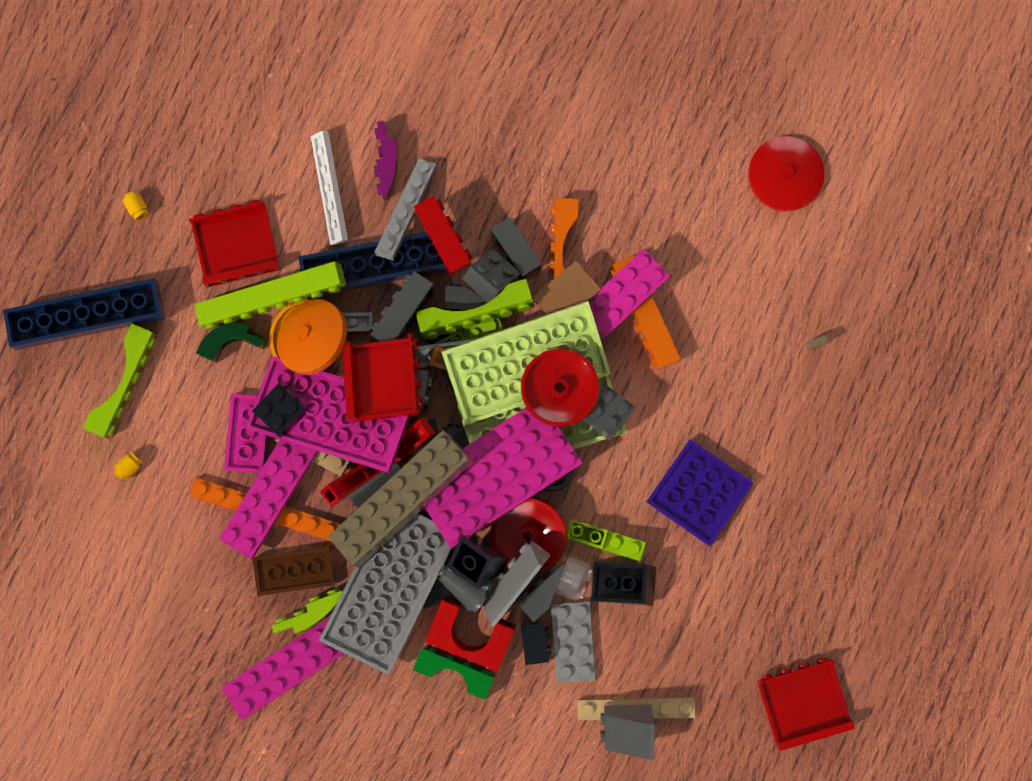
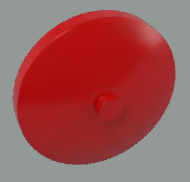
M783 136L773 138L757 149L749 164L748 180L753 194L762 204L776 211L791 212L806 207L817 197L823 186L825 172L820 155L809 143L796 137Z
M553 349L539 354L528 364L521 380V395L525 407L535 419L549 426L567 427L579 423L591 413L599 395V380L594 367L585 357L571 350Z
M531 497L491 524V545L509 557L505 565L506 567L513 558L517 560L521 556L519 551L525 543L529 545L534 541L551 555L536 574L543 573L560 560L567 546L568 534L563 517L554 506L539 498Z

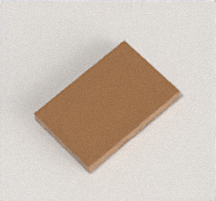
M575 261L532 299L547 315L589 301L601 289L578 262Z

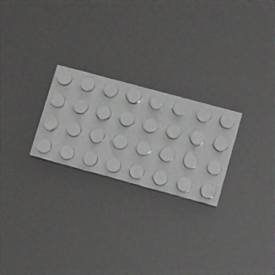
M417 514L364 564L354 568L319 641L390 675L433 588L438 572L451 551V548L432 520Z

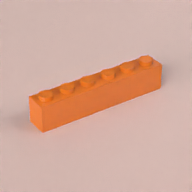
M634 255L612 264V270L610 271L612 278L634 258ZM651 295L630 316H634L636 321L634 322L635 329L638 333L641 332L644 338L641 341L645 350L649 349L651 354L649 359L652 366L657 367L659 371L679 362L681 358Z

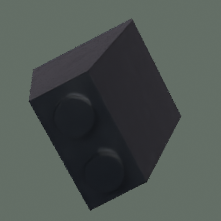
M462 535L447 567L478 589L503 572L509 557L480 536Z

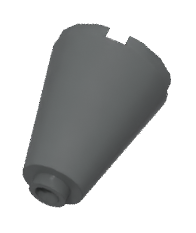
M443 565L438 572L440 576L439 581L471 613H475L487 598V590L490 592L494 581L490 580L477 589L446 565Z

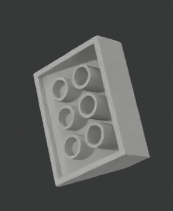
M534 541L529 545L527 543L524 544L519 551L521 556L517 560L515 558L512 559L507 566L509 571L506 575L501 573L495 581L498 585L494 590L487 591V598L483 603V607L493 627L551 556Z

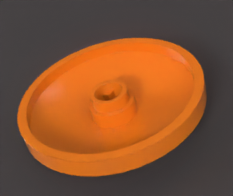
M321 299L308 300L296 306L283 320L277 335V352L282 363L290 370L302 375L315 374L329 367L341 353L346 341L347 325L344 315L335 305Z

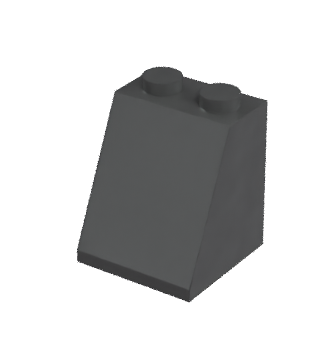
M651 704L604 705V713H600L601 725H604V730L600 731L601 743H605V750L654 760V719Z

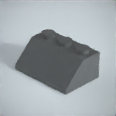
M395 462L390 473L382 471L348 496L354 505L359 508L401 469L400 465Z

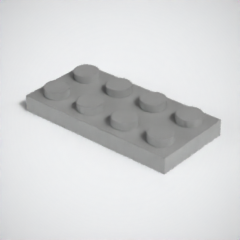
M590 602L551 604L556 683L595 680Z

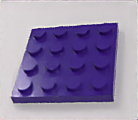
M689 439L646 503L710 547L754 483Z

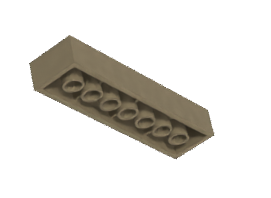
M442 430L335 529L328 538L352 566L360 567L474 461L449 433Z

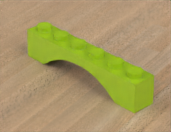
M524 279L508 284L497 297L475 309L447 311L431 307L415 313L424 340H433L440 335L453 334L457 330L469 329L476 324L489 323L500 317H509L513 313L525 312L535 306L527 280Z
M131 323L123 340L126 349V366L121 383L107 401L90 411L83 429L106 439L114 434L116 429L115 423L123 415L125 401L130 399L132 386L140 378L139 371L148 361L147 354L155 346L156 334Z

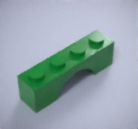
M427 646L426 649L421 648L413 671L431 678L440 670H455L465 679L467 693L484 700L486 699L494 679L491 676L492 672L483 668L478 671L473 668V664L463 661L462 664L456 662V657L450 656L447 653L444 656L437 654L438 650Z

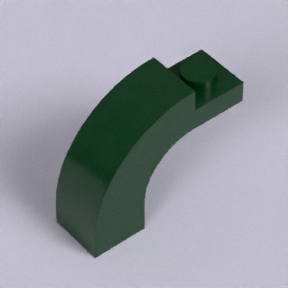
M229 323L209 332L202 340L196 354L217 363L223 349L232 342L243 341L263 350L267 342L263 340L264 336L253 332L251 335L252 328L249 325Z

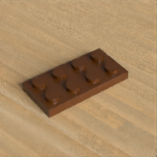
M330 546L253 558L257 596L335 585Z

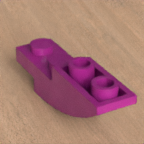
M378 121V128H374L376 140L380 139L381 146H378L379 157L383 158L376 159L377 165L373 167L375 177H379L380 184H377L378 195H382L383 200H388L397 173V144L395 137L388 138L385 122Z

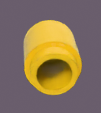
M131 191L124 196L122 202L130 216L136 221L145 218L149 214L147 211L148 207L139 192Z
M131 452L129 455L126 454L114 466L115 471L113 473L120 480L123 478L128 480L140 468L139 465L143 462Z

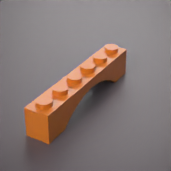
M556 198L555 204L551 205V215H555V223L551 222V234H555V241H551V253H554V260L550 261V271H554V279L564 271L563 246L570 230L578 221V199Z

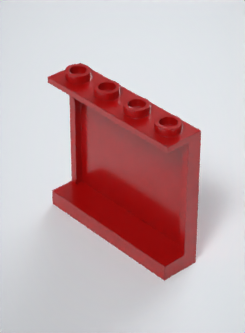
M254 200L245 206L240 204L233 205L230 209L224 211L223 209H216L211 214L205 215L200 213L189 219L202 268V280L206 288L281 270L266 205L263 201Z
M408 334V338L360 345H352L350 342H345L343 347L346 417L351 423L420 414L423 400L422 396H419V389L422 388V384L417 370H420L419 358H416L419 344L412 334Z
M828 657L816 660V664L810 665L809 662L798 665L799 669L793 671L790 668L779 671V675L772 676V673L761 676V680L757 681L777 750L783 751L855 729L834 668V660H828Z

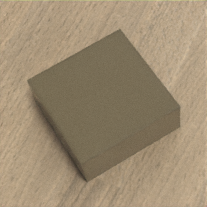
M827 335L810 340L805 345L809 351L824 346L829 341Z

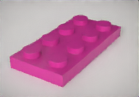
M231 394L224 464L225 471L260 473L264 466L267 435L246 429L257 396Z

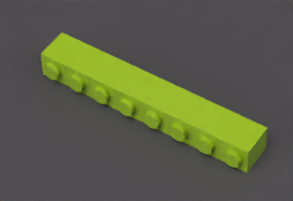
M334 261L196 303L194 306L199 326L212 330L222 323H235V319H249L255 313L265 314L275 307L276 309L288 307V303L294 302V304L305 302V298L322 297L323 293L328 291L330 293L339 292L342 287L346 286L342 265Z

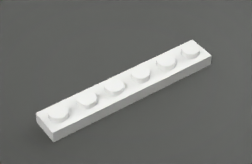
M321 131L311 136L329 241L330 245L336 246L348 241L329 133L328 131Z

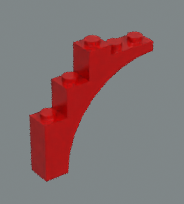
M425 417L404 432L394 463H400L412 456L436 433ZM360 464L329 483L320 493L332 508L349 498V494L382 471Z

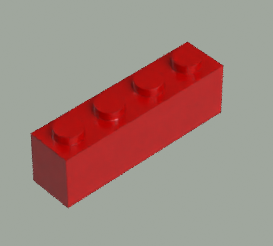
M433 195L413 206L415 213L450 276L470 267L472 256L468 249H463L461 245L463 240L458 232L454 233L452 229L454 224L449 215L445 217L442 211L445 208L441 200H436Z

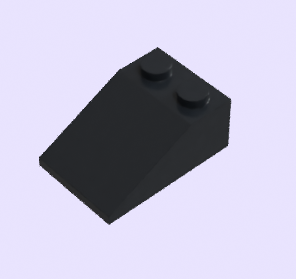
M594 562L591 601L654 606L656 567L642 564Z

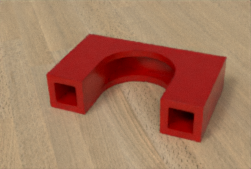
M444 595L425 643L429 644L433 649L447 651V654L450 656L462 657L470 664H479L487 671L498 672L516 624L501 618L495 625L487 642L479 646L467 645L459 640L454 630L455 620L462 604Z

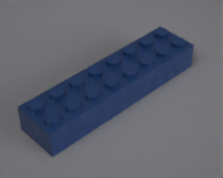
M427 232L405 236L394 260L375 254L379 241L298 256L301 272L334 261L340 263L346 286L342 287L341 291L403 280L408 274L412 275L414 271L421 276L448 270Z
M155 278L3 310L9 347L14 350L129 327L131 323L139 325L166 319L159 282Z

